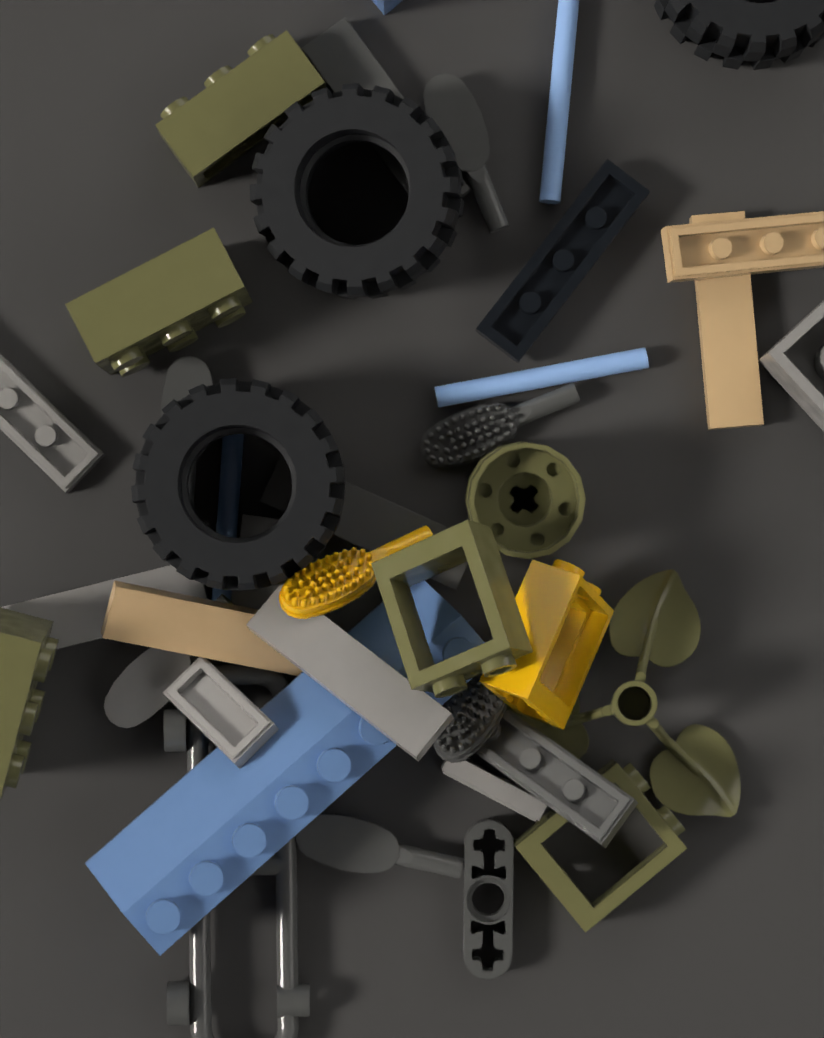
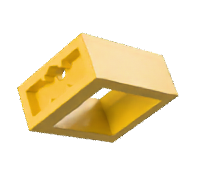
M532 559L515 600L533 652L515 659L517 667L507 673L494 677H484L482 673L479 682L515 712L564 730L614 610L600 596L602 590L583 578L585 572L581 568L559 559H555L552 566Z

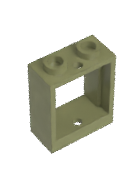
M465 520L371 563L411 690L434 693L436 698L448 697L465 690L468 687L466 680L482 673L484 677H494L507 673L517 667L515 659L533 652L491 527L471 520ZM468 562L493 639L434 664L410 587Z
M613 759L597 772L613 784L615 783L621 790L638 802L635 808L664 843L591 903L542 844L568 822L558 813L551 809L541 817L540 821L535 822L513 841L516 849L585 933L687 849L678 837L686 830L665 804L656 811L643 795L651 787L631 763L621 768Z

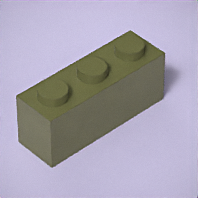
M287 30L278 37H275L273 34L264 36L248 50L247 54L250 57L233 69L230 65L218 69L204 82L206 88L190 100L187 97H181L162 111L160 115L162 120L155 124L162 139L198 188L265 140L264 136L272 124L280 128L289 118L284 111L297 101L301 106H304L313 101L312 92L326 88L323 78Z

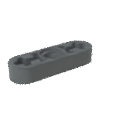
M484 818L474 822L468 828L464 838L463 958L467 969L474 976L485 980L498 978L508 970L512 962L514 842L507 826L493 818ZM486 829H493L496 839L504 840V847L495 849L493 861L494 869L505 866L504 876L492 872H483L472 876V866L484 869L482 849L473 848L474 840L482 839ZM493 883L503 891L504 901L496 912L483 913L473 905V893L481 884ZM471 921L486 925L504 921V930L493 928L494 947L503 950V954L493 958L492 966H482L481 958L472 956L473 949H480L482 947L483 930L482 927L471 930Z

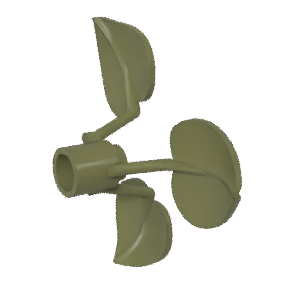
M664 570L644 578L628 590L614 608V613L609 623L611 645L618 654L626 657H639L634 681L626 682L618 687L612 696L610 705L579 713L580 701L578 697L564 730L519 714L507 705L510 711L578 759L587 752L589 747V736L582 723L614 715L621 723L628 726L646 724L667 748V750L660 752L654 757L649 771L651 788L656 798L663 805L665 804L668 809L676 813L688 816L732 817L738 811L741 781L737 761L730 745L717 731L700 724L687 726L680 732L676 741H674L654 717L658 706L657 697L654 690L645 683L649 660L660 667L676 666L693 654L700 640L701 624L697 609L675 570Z

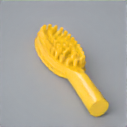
M424 525L369 552H365V549L357 550L356 547H352L348 551L343 549L340 553L334 552L333 555H325L323 559L318 558L317 561L309 563L308 566L295 572L292 577L286 580L279 594L280 606L287 615L298 619L316 617L339 609L361 597L373 587L376 578L371 563L432 536L433 533L428 526Z

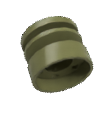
M515 442L498 446L482 457L468 478L465 494V504L469 520L491 527L500 552L506 556L524 559L550 555L569 542L582 522L586 501L581 476L569 459L547 445L528 442ZM531 485L534 491L531 493L530 499L535 505L529 511L520 507L513 512L510 506L514 498L509 493L514 486L524 490Z

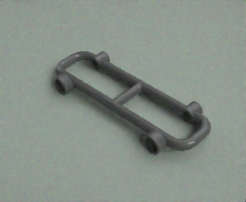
M238 664L215 666L235 686H263L270 691L272 698L289 684L284 674ZM177 708L164 709L165 752H187V772H189L209 754V739ZM294 836L251 875H276L277 1034L274 1038H297L299 1017H310V983L299 984L296 836ZM210 911L189 930L190 981H168L167 1025H190L192 1038H214L212 1032Z

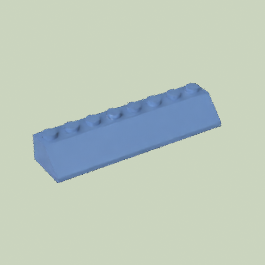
M425 580L410 587L434 664L485 643L462 615ZM382 601L347 633L408 679ZM301 672L260 708L275 723L279 730L240 769L216 747L85 862L86 866L123 915L160 956L397 746L304 672ZM425 692L441 705L453 696L436 698L434 693Z

